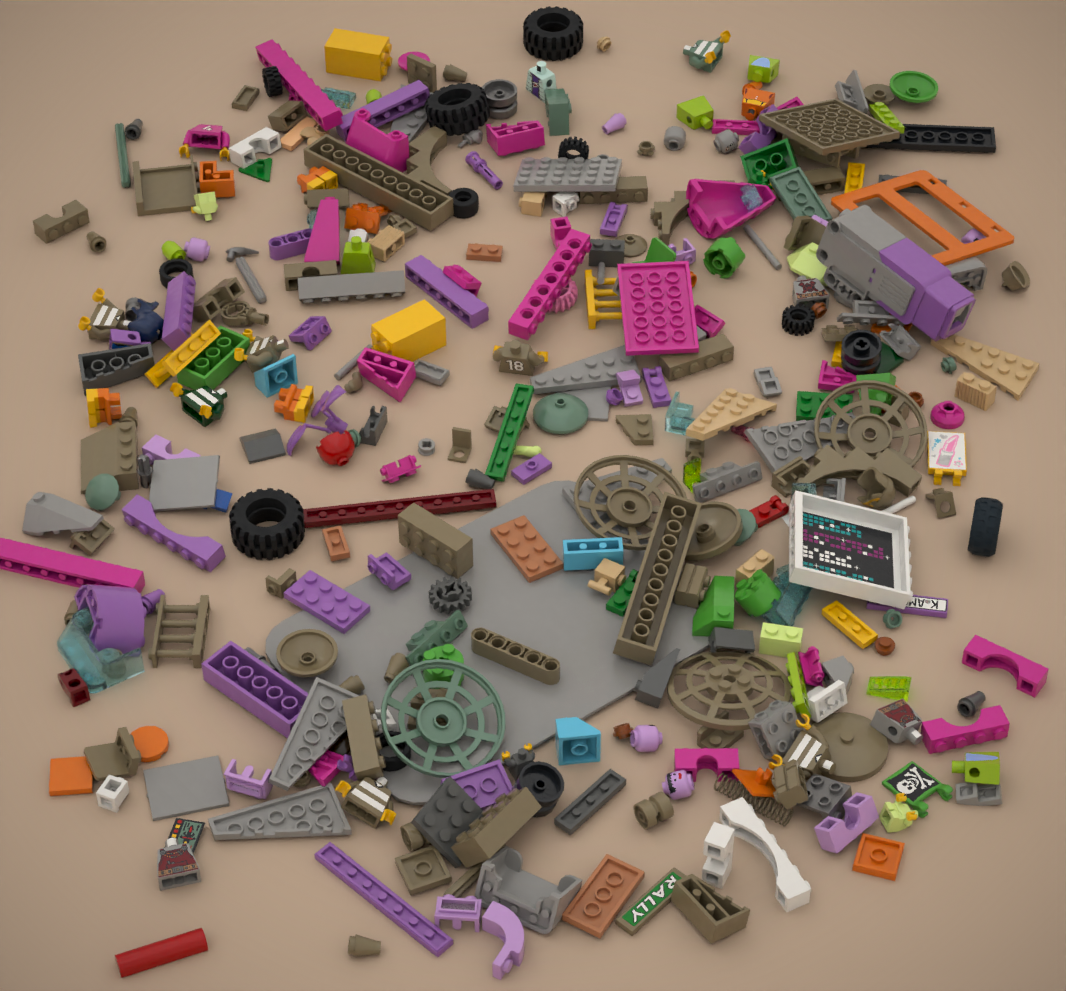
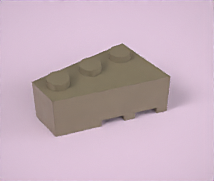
M693 874L674 883L670 900L711 944L746 928L750 913L749 908L745 906L741 908L732 902L733 899L731 897H723L715 892L713 886Z

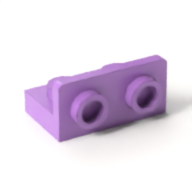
M310 316L289 335L291 342H304L307 350H312L332 330L325 316Z

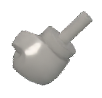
M477 129L470 131V133H465L462 136L463 141L458 144V147L461 148L466 143L469 145L474 142L480 144L483 140L482 131Z

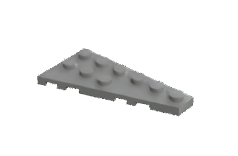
M425 105L394 119L390 132L394 130L403 132L408 135L409 143L416 139L428 123Z
M625 345L532 376L530 377V385L534 386L533 394L619 385L616 377L617 372L635 370L640 376V382L641 375L634 355L626 356Z
M852 412L847 413L852 419L855 418ZM836 415L821 418L819 432L830 433L831 424ZM815 419L782 423L771 427L763 426L759 429L750 428L744 431L772 473L799 456L804 461L813 458L818 450L814 437ZM840 419L836 433L847 434L849 425ZM821 440L823 448L827 444L830 447L833 446L831 440Z
M663 458L652 461L670 473L672 472L671 467ZM633 466L628 468V475L640 477L650 483L657 476L655 473L641 467ZM620 471L597 478L602 481L610 476L620 475ZM590 480L584 481L582 484L579 500L589 502L591 492L595 487ZM621 481L608 484L606 487L610 491H614L621 487ZM629 482V487L641 491L646 488L640 484ZM576 484L564 487L562 490V494L574 510L573 493ZM599 491L595 504L606 505L608 498ZM580 507L585 518L594 526L596 521L591 511ZM597 511L601 520L607 517V512Z
M316 677L268 783L288 791L347 731L342 700L359 695Z
M328 783L325 787L322 785L208 819L214 840L352 835L351 828L332 783Z

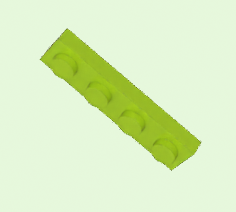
M876 102L875 104H869V112L876 120L900 133H904L905 127L884 103Z
M795 652L787 654L788 663L785 665L790 675L788 680L792 687L790 689L791 695L795 700L793 706L797 714H807L811 718L801 664Z

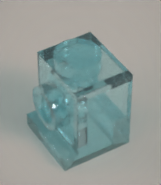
M747 184L740 188L742 191V196L740 197L743 204L748 205L746 207L748 213L763 204L754 184L751 186Z

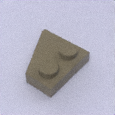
M651 414L616 415V423L623 427V432L626 436L630 437V441L635 446L653 445Z

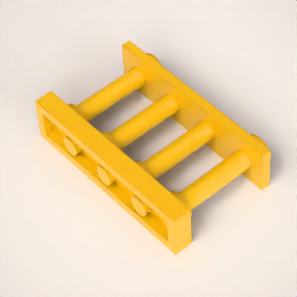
M592 269L585 270L588 329H596V322H599V320L622 319L621 312L599 313V311H595L598 308H620L621 303L620 300L598 301V299H595L597 297L618 295L612 291L613 289L597 290V288H593L600 284L597 283L596 276L592 277ZM604 278L602 285H614L616 278Z
M208 320L193 334L191 333V336L176 350L173 351L171 349L145 373V376L157 388L170 375L173 377L177 375L212 343L221 332L211 320Z

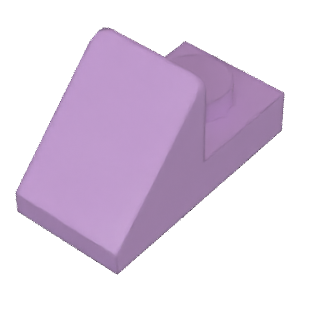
M635 370L617 372L616 377L623 396L624 406L642 404L643 398L639 387L640 376Z

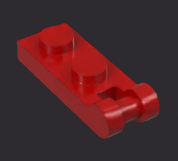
M774 495L769 501L749 511L756 518L758 528L786 515L789 512V506L786 503H782L777 495Z

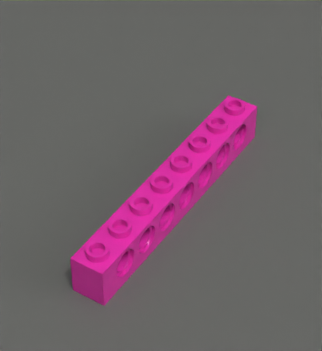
M574 229L569 231L509 319V334L529 340L531 335L536 333L537 326L540 322L544 321L545 314L552 309L553 302L560 297L561 290L568 285L571 275L574 276L578 265L582 264L586 253L590 252L592 243H590L589 234Z

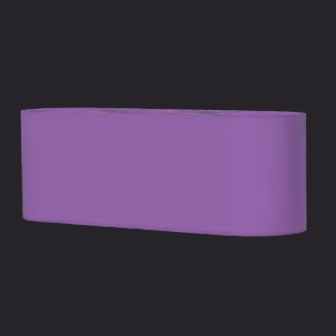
M308 228L271 238L268 242L270 258L282 260L306 253L312 229Z

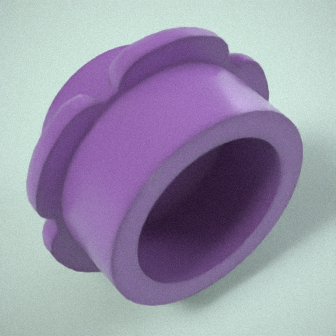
M616 388L607 390V402L611 405H619L623 399L621 392Z

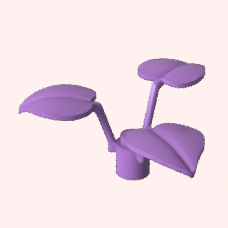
M336 385L331 392L326 390L311 412V417L313 418L319 411L328 417L325 422L327 428L306 423L302 426L300 425L288 440V455L291 456L294 446L306 428L326 431L329 434L331 431H339L340 434L344 433L348 424L338 418L329 408L337 398L346 393L340 385Z

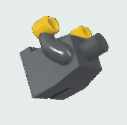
M528 743V746L525 744L524 748H520L518 753L511 756V759L508 751H505V754L504 752L501 754L502 761L505 762L515 781L523 767L534 762L533 760L535 759V753L530 743Z

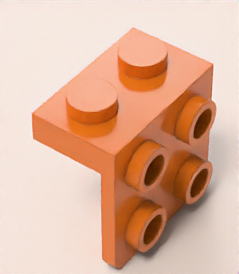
M366 203L353 204V206L348 207L346 210L344 228L351 230L363 229L368 233L378 234L381 216L387 215L388 210H384L383 206L368 207Z

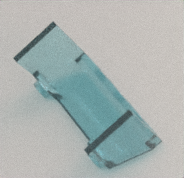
M89 607L74 613L57 640L58 651L70 669L74 668L87 684L89 693H98L145 672L140 648L120 655L113 648H106L101 651L96 649L87 635L91 632L94 625Z

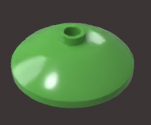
M917 71L896 73L892 76L889 84L890 90L896 97L909 103L928 102L935 98L938 93L937 82L929 75Z

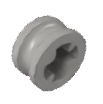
M425 438L419 441L418 452L421 455L430 456L435 452V442L433 440Z

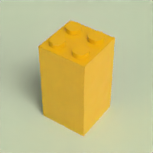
M334 28L324 46L326 73L381 82L383 77L386 76L388 68L392 65V57H390L392 44H390L389 37Z
M425 299L371 325V349L411 362L446 346V318Z

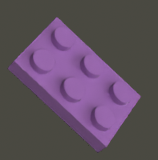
M500 759L451 776L482 810L491 805L494 806L496 804L495 799L503 793L507 795L513 787Z

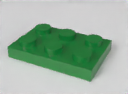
M797 391L796 421L814 420L821 403L830 393ZM843 394L836 398L834 402L842 409L853 402V395ZM827 407L822 418H828L836 414Z

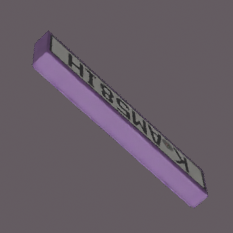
M913 595L911 602H907L905 609L867 601L866 609L880 611L895 609V611L900 613L947 618L948 599Z

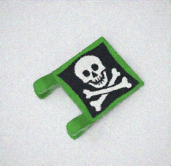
M913 761L882 781V785L893 794L905 793L904 796L907 797L905 803L912 807L913 810H917L920 818L928 815L926 811L928 804L923 802V800L937 791L945 801L952 798L950 793L953 789L951 786L942 784Z

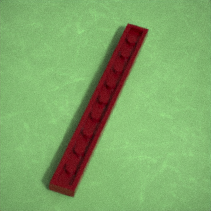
M494 489L310 508L303 509L305 528L395 519L398 518V514L412 503L419 505L432 514L497 508Z

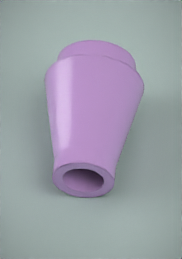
M615 113L602 126L603 132L609 134L624 128L625 124H627L626 118L622 113Z

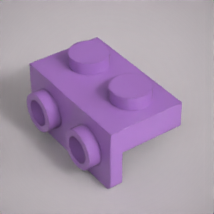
M387 552L378 558H375L372 554L368 555V570L371 574H375L390 589L395 590L411 580V573Z

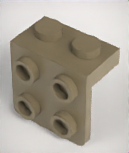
M808 215L797 216L792 223L790 233L785 239L784 248L788 251L796 250L812 242L819 245L826 226Z
M127 727L118 728L114 743L90 746L84 749L86 760L97 781L105 780L108 775L115 777L136 775L138 765L141 762V753L136 749L134 738L129 734Z

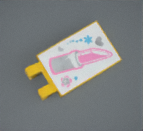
M927 431L928 474L934 475V485H941L943 475H953V486L961 485V478L966 476L967 472L965 433Z

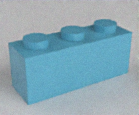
M622 537L563 540L564 571L596 569L604 558L623 565Z

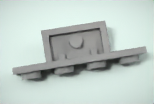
M853 70L846 79V83L837 81L835 84L837 95L840 101L867 114L869 107L856 70Z
M854 300L852 302L853 313H841L837 317V322H843V324L847 325L853 323H860V325L877 324V326H886L890 323L898 326L905 325L893 315H889V312L876 303V301Z
M755 461L741 467L733 462H725L720 467L707 469L706 472L699 474L701 483L692 487L694 499L696 502L702 503L761 480L760 463Z

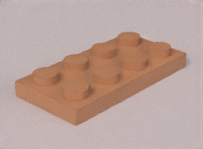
M525 515L490 529L491 536L529 583L563 569V562Z
M606 854L563 912L562 920L601 938L644 879L645 872Z

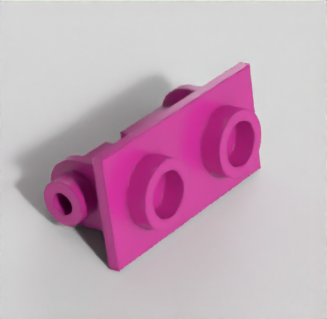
M408 455L397 460L400 467H397L395 461L383 465L380 473L382 476L385 475L386 479H383L382 482L389 481V483L400 480V475L405 474L407 477L417 473L416 469L420 468L421 465H415L417 460L414 455Z
M811 646L806 653L798 652L805 683L816 687H823L822 681L825 675L822 671L821 663L818 662L820 660L819 650Z

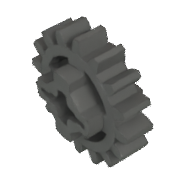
M451 576L450 580L443 577L442 582L436 580V585L431 584V590H429V603L433 604V609L439 608L440 613L444 610L447 611V614L458 609L464 611L465 606H470V601L472 600L471 586H468V582L461 583V578L454 580L453 576Z

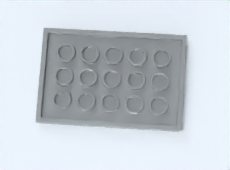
M528 157L522 159L513 185L514 192L616 191L622 168V159L616 157H609L608 159L593 157L586 160L583 157L567 159L566 157L534 159Z

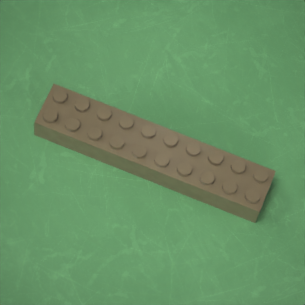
M328 134L323 135L303 149L305 166L310 169L314 166L318 169L322 166L337 174L339 184L380 205L387 206L393 212L430 231L454 215L452 197Z
M664 492L613 654L652 666L702 503Z

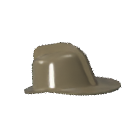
M1017 261L1010 263L1002 272L1004 280L1002 286L1007 285L1012 291L1025 288L1030 284L1027 271Z

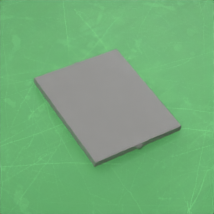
M611 386L555 392L571 394L581 399L588 408L589 421L608 422L609 403L606 400L607 390L611 389Z
M220 456L154 460L149 496L154 512L215 507Z
M218 755L143 770L147 788L146 796L149 798L153 821L229 806L225 778H223Z

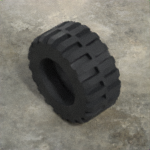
M549 6L544 9L539 8L537 11L534 10L526 17L523 23L524 47L532 56L534 55L538 59L542 58L545 61L569 59L573 54L576 55L583 46V21L574 11H569L564 7Z
M458 83L442 87L440 90L430 94L425 102V110L430 128L436 126L447 132L448 136H458L463 133H470L472 130L475 131L482 127L490 116L486 92L477 84Z
M267 488V490L257 489L256 492L251 491L245 497L239 498L230 511L229 521L233 544L241 553H245L250 558L255 557L257 560H262V558L267 560H273L276 557L278 559L282 558L285 554L289 555L292 553L293 549H297L304 539L303 508L298 499L288 492L284 493L283 490L278 489L276 491L273 488ZM266 521L278 522V524L269 527L256 526Z

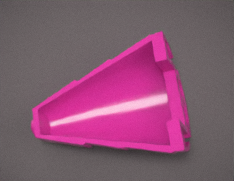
M691 179L686 190V199H689L690 208H687V211L697 232L705 238L714 239L727 234L749 219L758 216L773 205L776 196L767 185Z

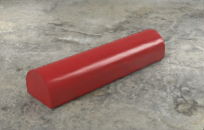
M198 928L116 954L115 961L121 978L207 951L208 945L203 929Z

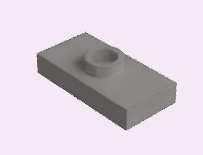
M417 359L414 363L416 377L441 386L450 375V370Z

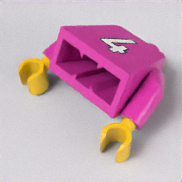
M199 124L187 131L183 141L184 146L179 148L180 156L182 157L185 154L186 158L190 157L188 147L222 149L219 152L220 161H222V157H227V161H229L230 154L228 148L230 136L227 132L223 131V126Z

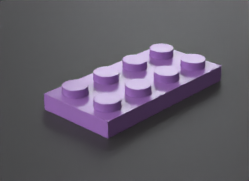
M311 570L284 592L285 599L343 634L370 612V605Z

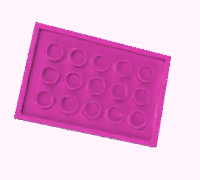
M689 261L617 264L626 356L699 353Z

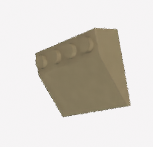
M135 421L115 423L81 439V494L86 493L89 482L99 474L114 476L118 481L119 491L139 489V475L137 472L138 437Z

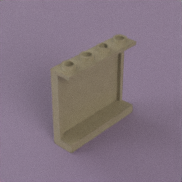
M193 155L190 156L191 164L140 169L139 161L132 162L138 216L191 211V207L196 206L194 195L201 194L197 162H193Z

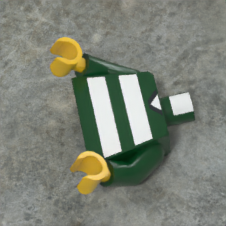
M172 383L170 388L175 397H181L182 411L202 426L206 427L212 421L220 420L224 412L223 400L228 397L227 392L223 388L215 392L210 387L203 386L189 391L184 389L179 383Z

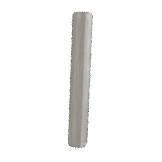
M242 256L240 258L237 257L236 265L257 302L260 304L266 302V295L245 258Z

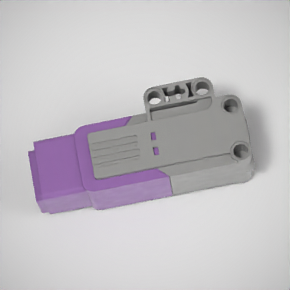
M862 205L852 211L847 208L841 212L839 217L827 223L816 252L817 259L827 267L824 274V281L827 286L851 304L854 300L876 301V303L902 323H912L935 342L940 339H946L963 329L976 302V299L973 298L974 294L955 281L947 267L872 212L868 205Z

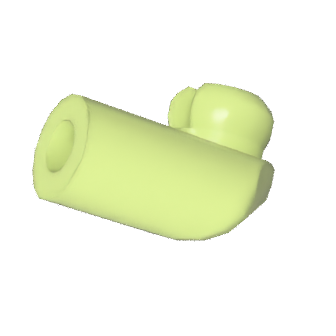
M516 445L513 454L532 458L539 453L541 454L542 450L536 445L533 447Z

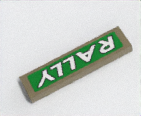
M675 867L672 868L616 918L615 924L633 936L671 902L670 899L675 881L686 877V875Z

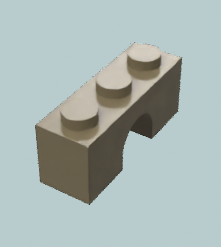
M74 200L62 206V217L53 218L45 214L33 220L35 234L47 244L90 223L88 209L77 200Z
M336 260L284 264L286 291L298 290V278L338 275Z
M237 277L224 279L194 303L193 315L197 322L211 320L222 311L220 308L222 305L235 301L245 292Z

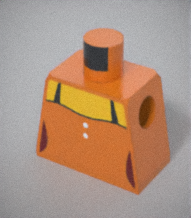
M745 87L741 115L745 116L748 121L757 119L762 110L775 103V93Z

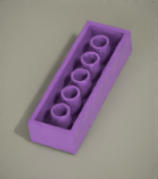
M229 641L202 663L204 681L286 738L289 737L308 696L306 691L232 641Z

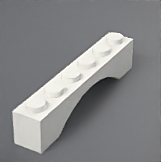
M741 797L720 806L719 820L721 823L735 829V837L752 844L768 859L776 877L775 898L786 913L809 903L810 884L808 881L803 880L797 866L792 865L789 861L786 851L778 846L776 838L767 831L763 820L756 816L752 805L747 804L745 799Z

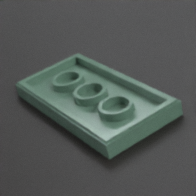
M800 166L770 177L771 185L793 220L797 216L807 215L809 217L817 215L828 222L833 219Z

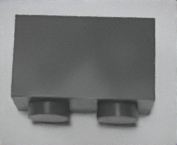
M590 239L592 247L589 252V266L598 267L600 262H604L605 267H617V264H624L625 240Z

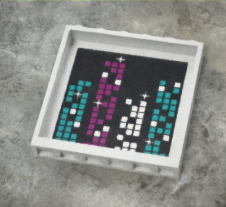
M795 490L789 504V582L905 609L907 602H911L913 591L910 590L912 585V578L910 577L912 565L909 564L911 552L909 551L910 539L908 538L910 526H907V517Z

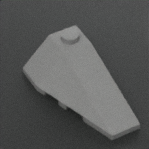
M37 492L26 504L22 531L24 534L36 536L44 535L45 532L53 531L54 534H60L63 530H70L71 532L91 531L104 517L99 513L54 494Z

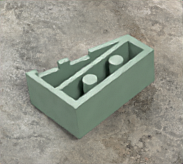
M564 88L545 89L546 115L549 117L548 127L550 136L569 135V114L572 113V107L568 94H565Z

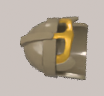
M870 467L862 472L857 479V484L866 490L867 494L866 496H859L857 499L862 504L876 510H884L892 506L896 496L893 481L874 467Z

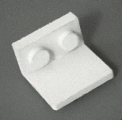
M837 680L827 688L817 686L807 693L812 716L810 719L817 723L848 703L845 683Z

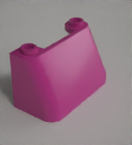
M361 108L356 111L345 144L402 173L406 171V160L409 159L408 135L399 130L385 134L367 122L371 118V113L368 110Z

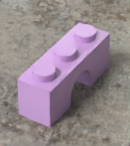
M159 435L152 437L142 447L143 455H148L150 465H153L154 460L201 457V455L186 448L179 454H172L171 441Z
M856 792L843 803L845 809L844 820L827 816L814 827L821 849L837 854L879 818L872 796Z

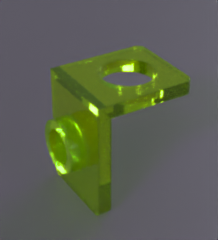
M700 458L685 463L683 468V483L692 493V484L696 482L701 483L699 475L701 472Z

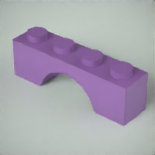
M772 104L762 110L760 114L777 111L778 109ZM759 116L756 121L759 125L760 134L755 131L748 135L738 147L744 155L771 145V141L777 136L775 129L759 121Z

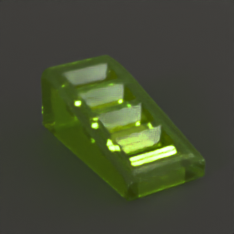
M870 677L867 694L895 700L903 698L905 701H908L912 677Z

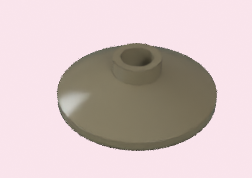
M872 84L863 91L866 100L872 103L882 102L886 104L892 102L896 97L890 90V87L884 84Z
M624 234L615 239L625 240L624 257H637L647 250L646 240L639 235Z

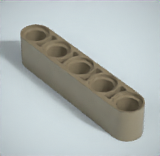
M482 627L475 628L471 632V648L475 654L542 683L554 685L559 682L560 662L557 659Z

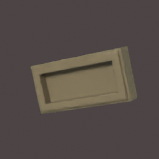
M244 85L231 103L232 108L247 111L259 95V88Z

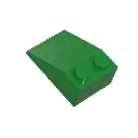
M788 138L740 156L748 182L750 177L763 170L766 173L765 178L768 180V184H770V177L799 167L792 144Z

